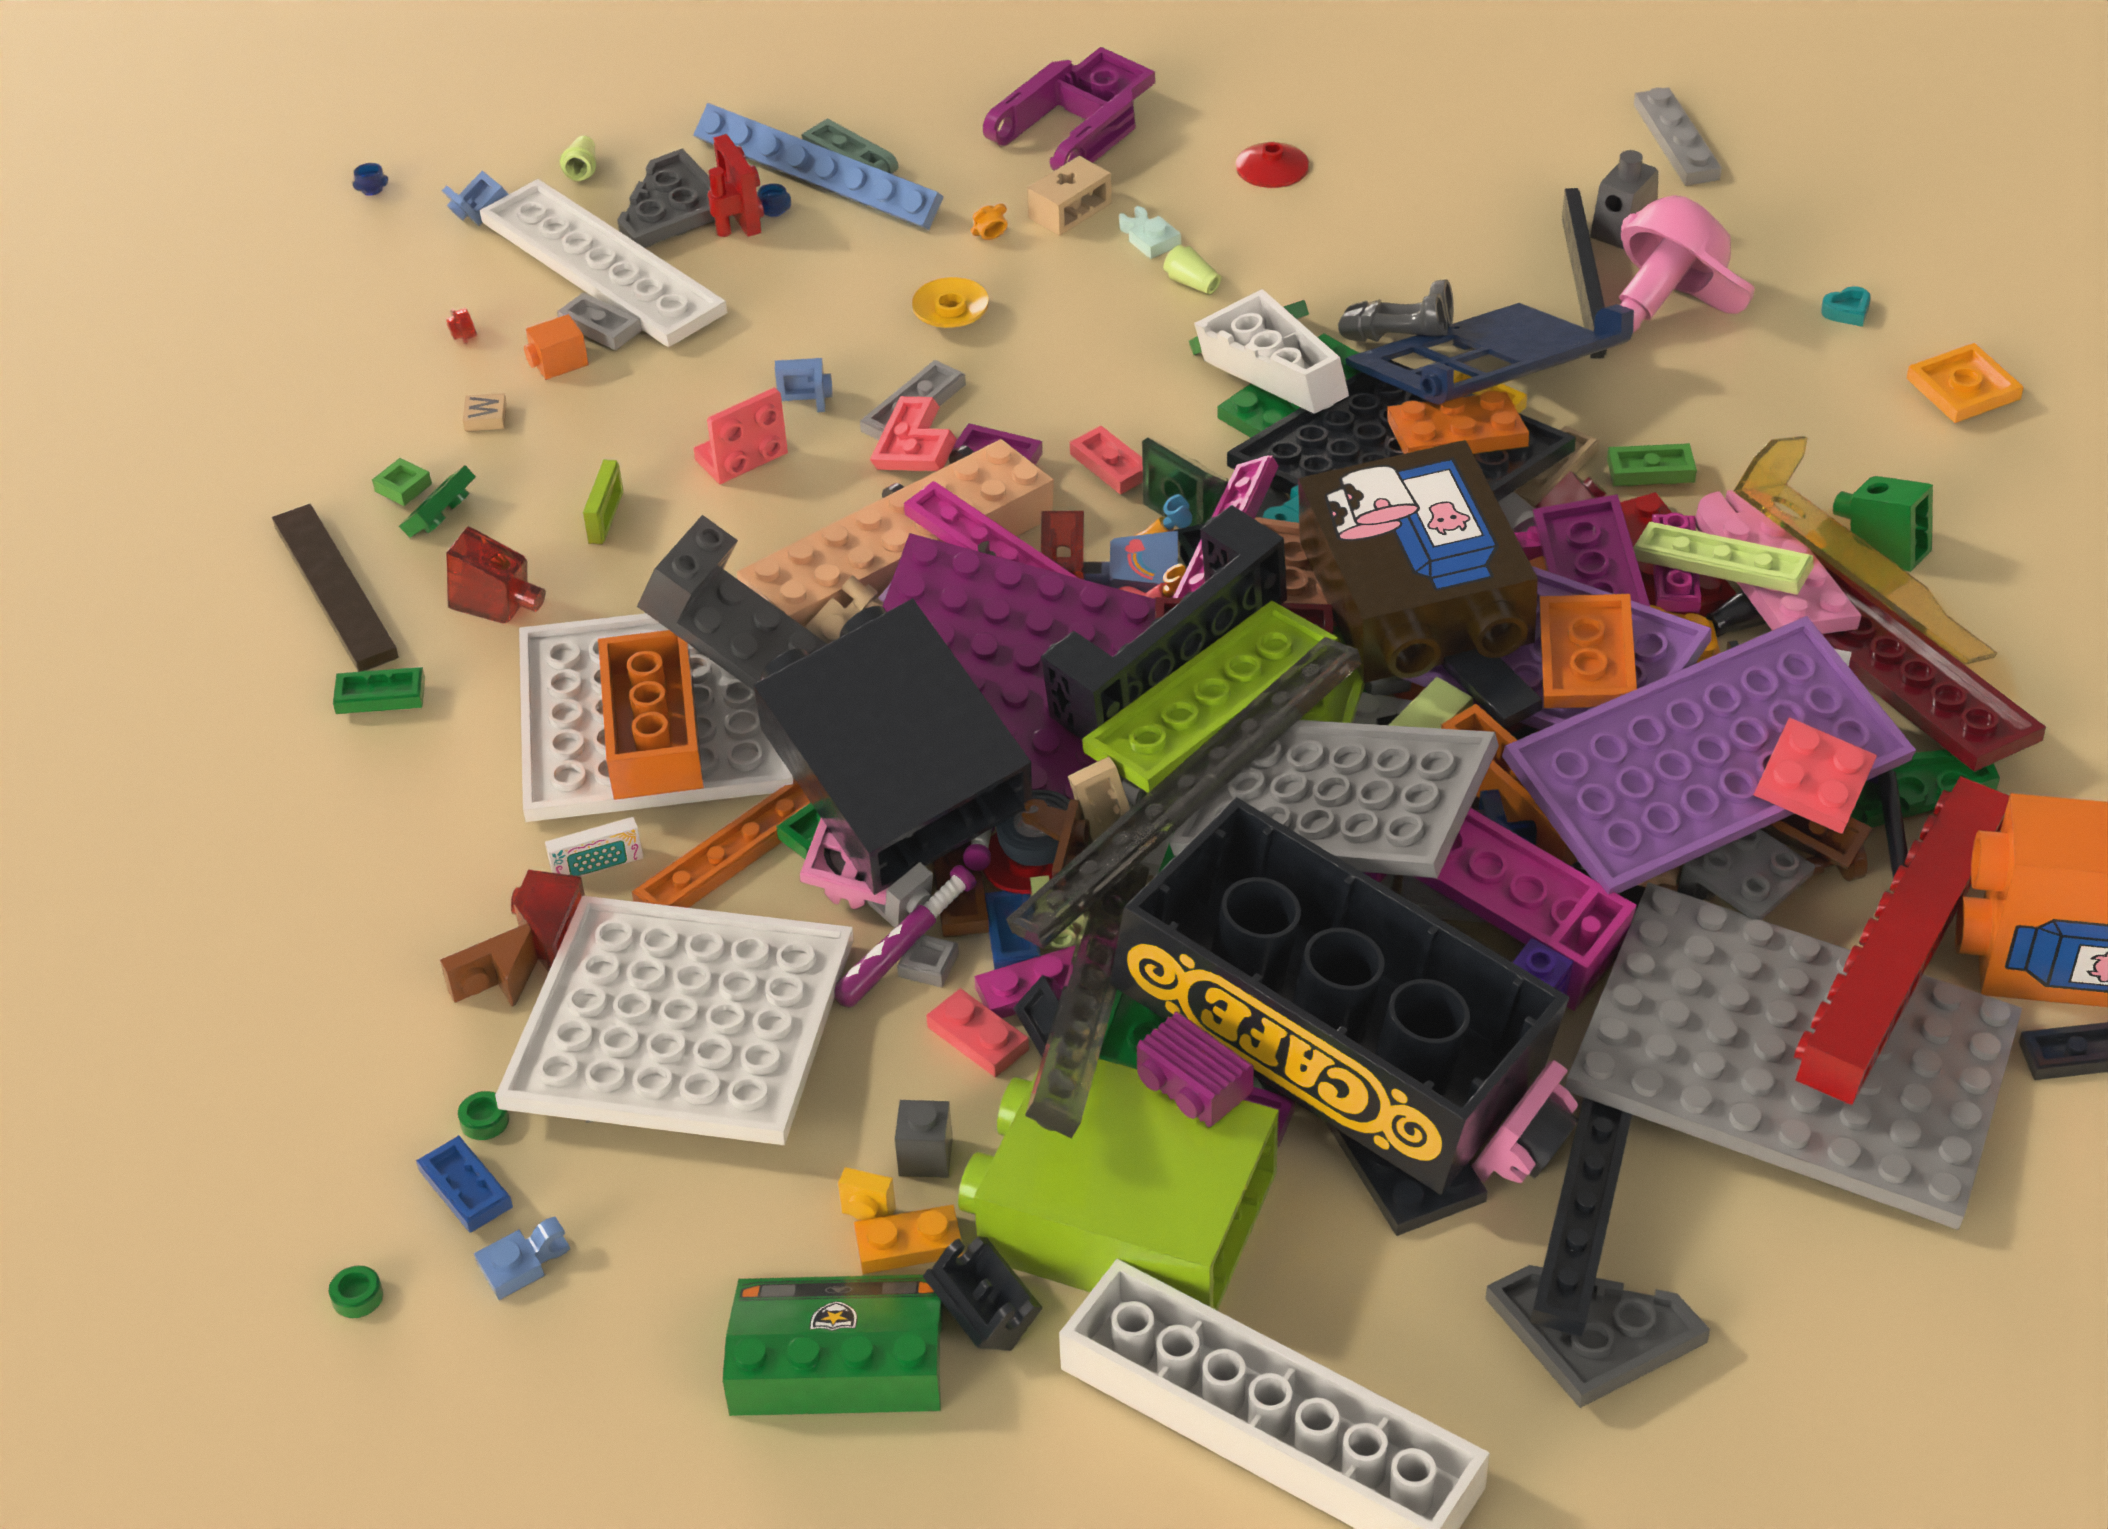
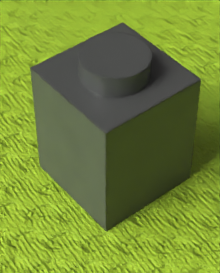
M900 1100L895 1132L899 1176L948 1178L953 1141L950 1102Z

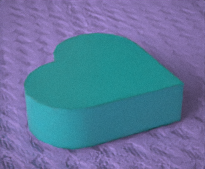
M1858 286L1847 287L1842 292L1828 293L1823 297L1821 314L1832 321L1863 327L1869 310L1871 295L1866 289Z

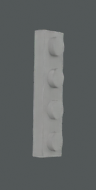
M1653 88L1650 91L1635 93L1634 106L1684 185L1720 180L1722 169L1670 88Z

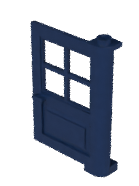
M1516 303L1453 323L1452 327H1448V334L1446 336L1430 337L1415 335L1346 357V365L1434 404H1442L1626 343L1633 335L1634 310L1619 304L1602 308L1595 316L1594 331L1522 303ZM1453 340V345L1464 350H1469L1472 347L1475 350L1450 358L1428 348ZM1416 353L1435 361V363L1409 371L1388 361ZM1492 355L1512 365L1486 373L1466 365L1464 362ZM1454 370L1472 378L1454 383Z

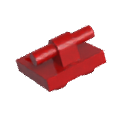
M727 134L714 137L717 167L709 170L711 189L708 191L710 214L715 217L717 235L727 237L731 234L729 217L731 215L736 219L747 237L762 233L760 218L764 217V209L756 187L760 186L758 171L754 165L748 164L741 146H735Z

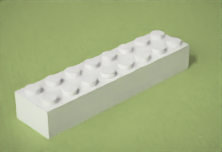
M1119 1259L1115 1260L1059 1332L1061 1369L1355 1529H1460L1486 1488L1490 1452Z

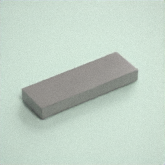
M932 361L861 419V432L879 440L900 397H933L937 404L941 406L966 385L965 373L939 361Z

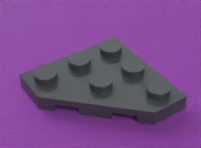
M683 148L650 160L646 167V176L643 182L638 181L629 198L630 206L626 212H621L617 220L619 232L642 247L647 248L675 235H682L696 227L715 222V217L710 214L708 191L711 187L708 174Z
M1528 1265L1487 1285L1485 1298L1487 1302L1579 1408L1708 1343L1710 1328L1677 1293L1656 1289L1655 1296L1623 1290L1624 1283L1596 1278L1583 1335L1580 1337L1530 1323L1543 1267Z

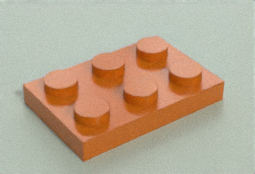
M1486 391L1481 395L1460 397L1442 404H1434L1430 401H1407L1401 405L1388 406L1387 421L1404 454L1463 440L1467 441L1473 454L1529 446V431L1507 392Z
M1630 594L1539 596L1544 708L1596 707L1637 689Z

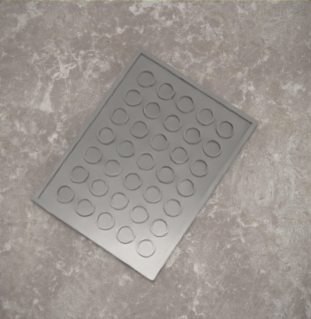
M1648 882L1569 1072L1565 1088L1573 1094L1959 1230L1968 1205L2022 1007L1923 975L1853 1105L1847 1104L1795 1081L1801 1061L1794 1058V1053L1804 1031L1807 1030L1814 1033L1815 1030L1810 1027L1822 1001L1831 1003V1001L1827 1000V996L1838 973L1848 974L1843 972L1851 950L1763 920H1752L1745 914Z

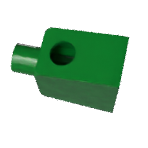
M1873 476L1853 494L1841 491L1836 496L1833 503V514L1850 520L1851 543L1854 547L1908 572H1911L1932 551V484Z

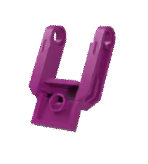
M1099 47L1078 65H1072L1071 60L1051 62L987 113L983 122V135L985 138L1005 146L1056 106L1061 105L1065 110L1086 120L1070 132V136L1057 147L1054 156L1050 157L1051 169L1055 171L1078 156L1093 163L1136 129L1133 100L1156 83L1155 71L1103 47ZM1004 119L1003 125L1001 129L998 131L999 125L1001 121Z

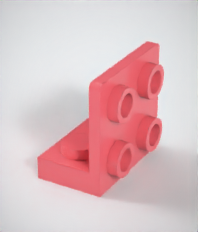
M771 388L710 416L707 419L710 440L693 448L695 461L719 484L725 483L787 454L781 393L776 388Z

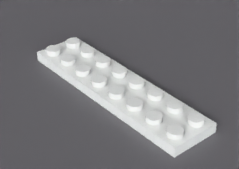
M539 179L480 210L482 223L589 295L639 318L641 330L668 348L727 314V306L724 299Z

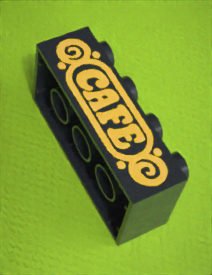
M1235 797L1124 907L1110 985L1165 1020L1168 1017H1172L1175 1011L1180 1012L1254 1065V1076L1440 1195L1520 1101L1546 1066L1570 998L1238 797Z

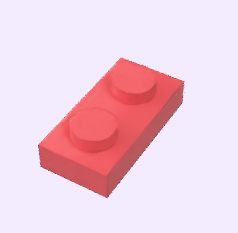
M1099 426L1069 442L1070 455L1120 495L1152 478V465L1103 426Z
M961 988L926 1015L927 1027L995 1078L1029 1051V1038Z

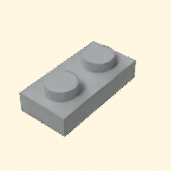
M584 292L557 311L558 317L569 314L584 336L613 350H617L641 332L639 318Z

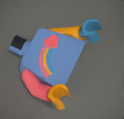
M1174 495L1164 504L1163 511L1167 515L1166 518L1159 517L1145 531L1136 535L1114 538L1110 541V561L1085 562V580L1154 599L1155 597L1173 598L1186 571L1184 565L1178 564V531H1174L1173 527L1185 528L1191 524L1192 513L1188 510L1189 503L1182 495Z

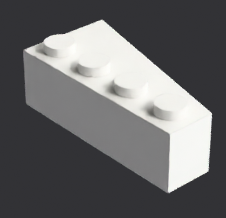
M1263 289L1194 323L1205 362L1315 414L1330 408L1336 402L1349 396L1340 357Z

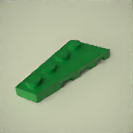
M1947 750L1916 752L1911 761L1893 768L1897 777L1903 819L1934 810L1942 791L1952 792L1960 776L1994 790H1997L2000 780L1994 763L1974 772ZM1866 781L1851 817L1871 828L1884 825L1879 785Z

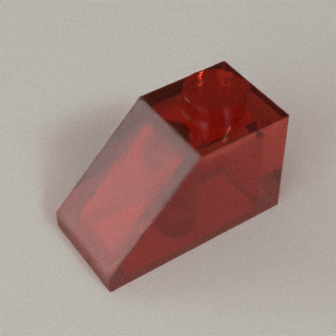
M528 869L521 887H516L513 891L511 912L516 915L519 926L526 923L530 926L537 958L549 973L581 897L585 896L581 876Z

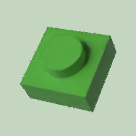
M402 458L397 459L372 479L376 493L403 506L432 485L429 471Z

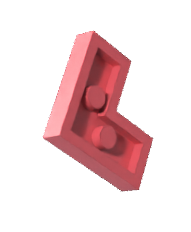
M933 397L899 398L870 458V461L877 470L938 471L944 468L957 438L950 429H930L940 408Z

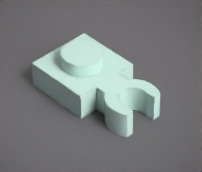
M1135 207V218H1129L1124 213L1119 214V227L1121 231L1129 234V242L1150 259L1172 250L1177 245H1181V233L1160 216L1149 219L1147 211L1143 207Z

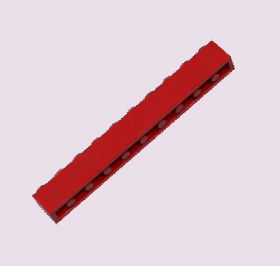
M1961 776L1952 792L1942 791L1933 815L1929 814L1924 823L1919 840L1915 839L1910 847L1904 863L1905 866L1900 865L1889 889L1893 894L1885 891L1874 915L1878 920L1869 918L1859 940V944L1863 947L1854 945L1843 969V972L1848 974L1838 973L1827 996V1000L1831 1001V1003L1822 1001L1811 1023L1810 1028L1815 1030L1814 1033L1807 1030L1804 1031L1794 1053V1058L1801 1061L1795 1081L1853 1105L1957 913L1960 898L1962 896L1966 897L1972 886V853L1978 830L2001 831L2009 795Z

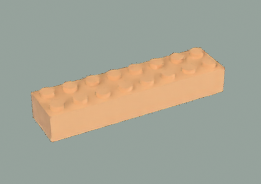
M1000 439L737 571V579L805 627L832 597L845 609L854 599L842 589V586L852 575L864 586L870 584L878 592L876 597L879 599V596L893 579L909 533L944 542L907 517L904 512V502L932 481L937 482L1015 536H1018L1052 518L1054 479Z

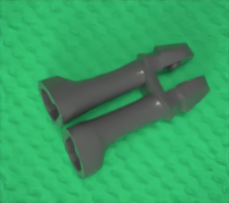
M1447 279L1434 281L1430 287L1429 295L1425 296L1420 303L1396 304L1382 302L1379 299L1372 302L1363 301L1351 304L1339 320V333L1348 340L1365 342L1367 339L1378 342L1384 336V333L1389 332L1430 337L1446 336L1448 334V327H1452L1454 317V300L1450 282Z

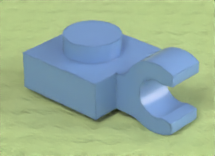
M556 1217L548 1218L538 1224L528 1239H525L521 1231L517 1230L473 1253L477 1265L498 1300L544 1277L541 1264L550 1259L558 1258L570 1250V1246L563 1236L565 1231Z

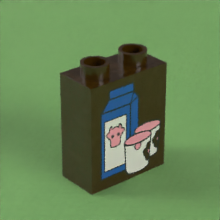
M1466 440L1298 478L1300 544L1327 603L1332 605L1333 617L1363 683L1393 676L1415 678L1427 673L1435 666L1443 665V657L1477 649L1485 657L1499 658L1514 652L1520 646L1535 643L1538 577Z

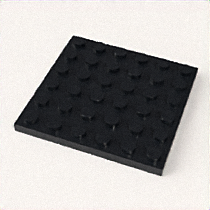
M1393 360L1388 361L1406 370H1413L1412 368L1402 365ZM1359 372L1346 380L1348 397L1336 402L1330 408L1315 414L1299 408L1227 452V466L1235 470L1238 464L1272 455L1278 465V469L1270 486L1280 492L1291 495V489L1298 485V478L1404 454L1387 421L1388 406L1401 405L1407 401L1427 402V400L1368 374ZM1469 394V395H1466V396H1463V397L1475 396V395H1474V394ZM1519 413L1529 431L1528 447L1475 453L1473 455L1497 501H1500L1575 451L1576 437Z

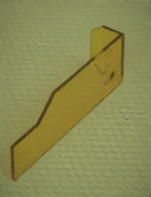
M1806 436L1771 439L1754 456L1735 487L1734 493L1965 665L1995 658L1998 652L1946 615L1927 586L1787 485L1805 455L1808 440ZM1774 502L1780 503L1790 508L1791 510L1796 512L1801 518H1797L1784 512L1778 506H1776Z

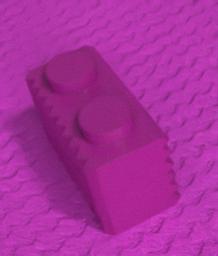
M1175 1011L1172 1017H1168L1166 1022L1161 1023L1158 1029L1154 1028L1151 1035L1147 1034L1145 1039L1140 1040L1137 1045V1072L1141 1081L1153 1091L1160 1089L1163 1094L1169 1096L1170 1100H1175L1183 1114L1192 1119L1198 1117L1200 1122L1204 1121L1208 1127H1212L1253 1092L1254 1065L1180 1012Z

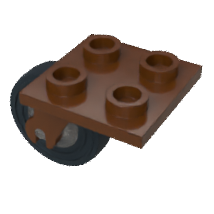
M1032 790V799L1024 803L1025 810L996 826L999 844L1004 853L1017 863L1028 866H1042L1052 863V875L1060 909L1082 907L1085 913L1088 900L1087 877H1093L1096 870V852L1089 849L1088 845L1090 839L1089 820L1083 819L1079 800H1069L1066 796L1051 790Z

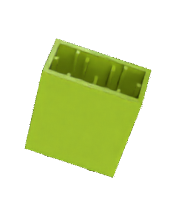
M1050 1045L1032 1081L1014 1077L1008 1084L1001 1100L997 1118L998 1134L1003 1135L1004 1138L994 1156L976 1152L969 1160L960 1184L958 1195L959 1209L975 1215L977 1236L987 1237L1012 1269L1091 1292L1115 1260L1119 1259L1218 1311L1277 1173L1278 1109L1243 1100L1212 1127H1208L1204 1121L1200 1122L1198 1117L1192 1119L1183 1114L1175 1100H1170L1169 1096L1163 1094L1160 1089L1158 1091L1149 1089L1141 1081L1137 1069Z

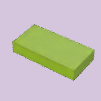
M603 459L584 508L583 516L589 544H603L605 542L624 492L620 466L617 460Z

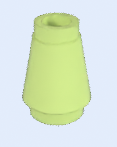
M580 136L576 138L561 155V169L571 180L582 181L591 177L595 172V143L590 137Z
M1177 245L1165 259L1163 268L1168 273L1170 279L1205 292L1208 295L1212 294L1221 282V275L1216 273L1191 246Z

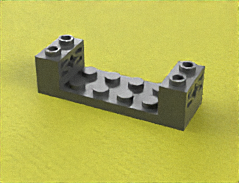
M702 515L655 567L637 607L754 691V684L761 681L760 678L763 670L777 656L786 651L799 648L811 654L827 645V643L724 570L738 540Z

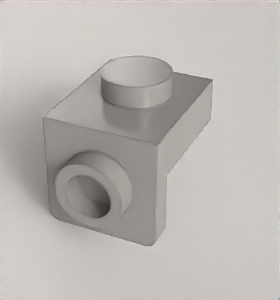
M919 862L886 889L885 905L868 900L867 904L896 928L919 904L924 905L932 897L933 873Z

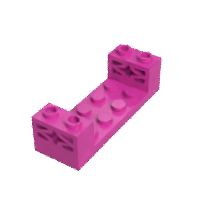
M1472 808L1469 809L1438 878L1412 876L1524 944H1527L1533 938L1574 961L1567 996L1570 998L1566 1006L1573 1011L1577 1009L1617 958L1619 947L1624 942L1637 906L1615 892L1607 894L1597 881ZM1365 872L1367 876L1379 883L1387 875Z

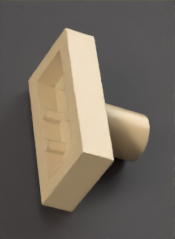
M1110 757L1104 758L1067 776L1075 800L1080 802L1083 819L1089 820V842L1097 854L1138 835L1117 767Z

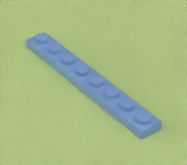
M707 103L693 134L699 140L714 145V137L727 134L735 146H741L747 159L927 230L930 229L944 198L943 195L934 190L710 103Z

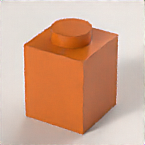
M569 314L526 328L528 345L524 346L526 359L532 368H538L545 380L589 365L584 335Z

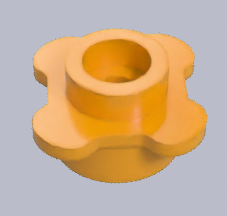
M997 204L995 207L988 205L979 209L972 217L974 220V226L970 230L972 235H981L985 240H992L1002 235L1008 226V222L1003 216L1007 211L1004 204Z

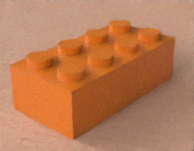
M670 630L599 638L606 760L614 800L704 789L693 673L688 643Z

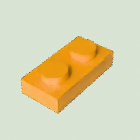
M954 1204L854 1222L862 1274L936 1262L956 1239L961 1240Z

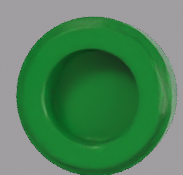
M476 1092L461 1102L458 1108V1119L461 1129L467 1137L475 1140H488L498 1136L506 1129L509 1123L508 1110L498 1109L495 1092Z
M360 1265L351 1266L341 1270L333 1277L329 1285V1296L333 1308L338 1314L347 1318H360L377 1309L383 1299V1288L378 1274L373 1269Z

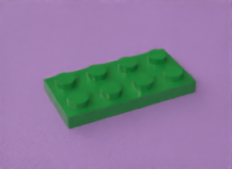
M1325 333L1318 337L1340 357L1345 380L1361 372L1346 365V357L1358 354L1359 352ZM1250 383L1217 406V418L1251 438L1301 407Z

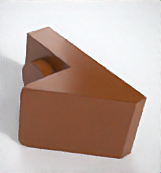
M528 923L440 959L447 990L455 1003L499 984L512 1007L517 1004L538 961L532 931Z

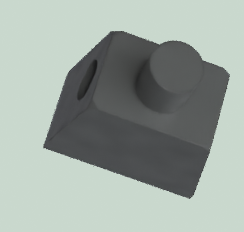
M1635 150L1622 152L1619 163L1601 181L1590 238L1624 249L1623 241L1621 240V226L1624 218L1632 213L1641 211L1649 203L1658 199L1659 171L1653 166L1642 163L1643 155Z

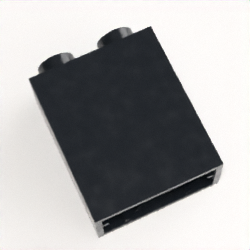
M913 598L888 612L882 606H872L858 612L845 623L841 629L840 638L811 654L800 648L782 653L765 667L761 674V681L754 684L762 732L874 895L890 887L919 862L927 866L994 828L1001 822L1024 811V803L1032 799L1030 759Z

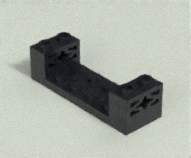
M1230 505L1218 516L1209 519L1204 527L1201 528L1205 583L1198 589L1186 594L1178 605L1163 617L1155 619L1147 630L1131 643L1123 645L1113 657L1074 630L1061 641L1052 644L1046 653L1041 656L1049 716L1077 737L1083 739L1270 601H1274L1279 605L1283 604L1287 600L1284 537L1233 505Z

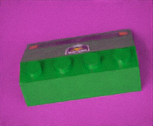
M924 1274L738 1279L726 1333L722 1378L729 1416L941 1411L940 1332L943 1331L942 1301L922 1277Z

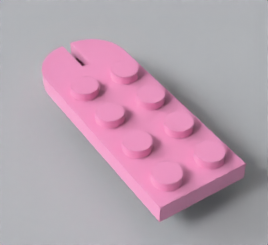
M1727 490L1725 498L1720 491L1714 492L1700 500L1695 516L1696 528L1699 532L1813 555L1814 567L1798 595L1737 582L1772 631L1805 616L1809 617L1822 634L1858 629L1862 615L1775 504L1758 494L1741 490Z

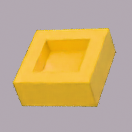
M848 1167L844 1168L838 1181L842 1213L851 1215L858 1220L894 1215L896 1203L893 1178Z

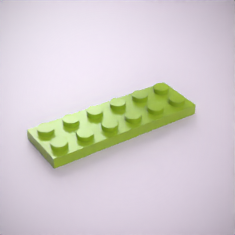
M1270 601L1082 739L1083 751L1096 761L1110 757L1116 765L1119 775L1150 794L1339 652L1338 637L1274 601Z

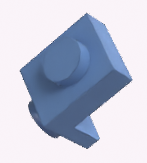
M483 170L459 195L447 185L442 189V192L451 200L447 207L462 221L469 217L478 226L482 224L480 210L509 195L500 184Z
M822 358L775 361L777 390L781 393L782 401L816 399L817 412H825V398L833 397L831 373L824 374Z

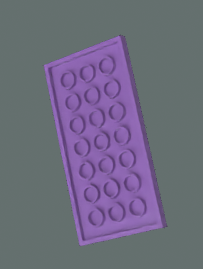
M1805 616L1505 746L1502 757L1590 878L1597 881L1607 894L1612 892L1618 894L1794 814L1753 795L1789 717L1876 754L1877 757L1867 780L1911 761L1916 749L1809 617Z

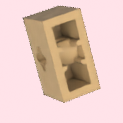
M1081 156L1076 157L1027 187L1028 218L1055 234L1062 235L1112 204L1111 173Z

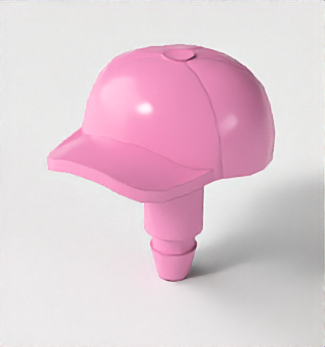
M1673 195L1657 199L1649 203L1641 211L1632 213L1624 218L1621 226L1623 248L1633 264L1640 269L1619 296L1620 305L1634 310L1633 333L1640 328L1643 320H1651L1673 290L1693 295L1725 313L1738 314L1748 306L1753 298L1755 288L1752 284L1728 269L1731 259V236L1718 220L1700 204L1687 197Z

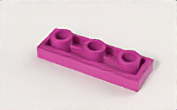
M1680 513L1652 515V522L1696 531L1695 516ZM1653 564L1655 606L1671 612L1699 613L1701 605L1699 574Z

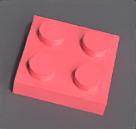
M1789 717L1753 795L1842 834L1877 755Z

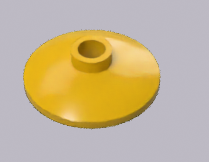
M946 277L930 281L922 285L912 298L913 312L921 321L943 328L960 327L970 324L982 317L989 305L988 294L980 284L960 277Z

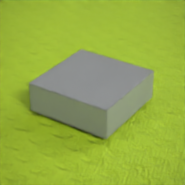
M922 935L901 957L897 965L898 977L942 988L958 957V943Z

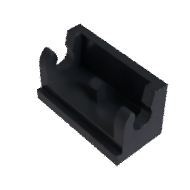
M977 1236L968 1246L966 1252L959 1258L957 1257L963 1253L965 1245L960 1239H956L945 1249L932 1269H927L922 1277L977 1348L1012 1351L1043 1307L987 1237Z

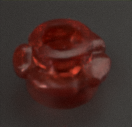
M466 307L456 311L453 308L450 310L451 317L445 319L453 340L461 338L464 344H468L467 339L477 336L471 316Z

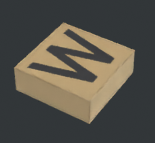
M505 393L466 395L463 412L464 430L504 429L507 407Z

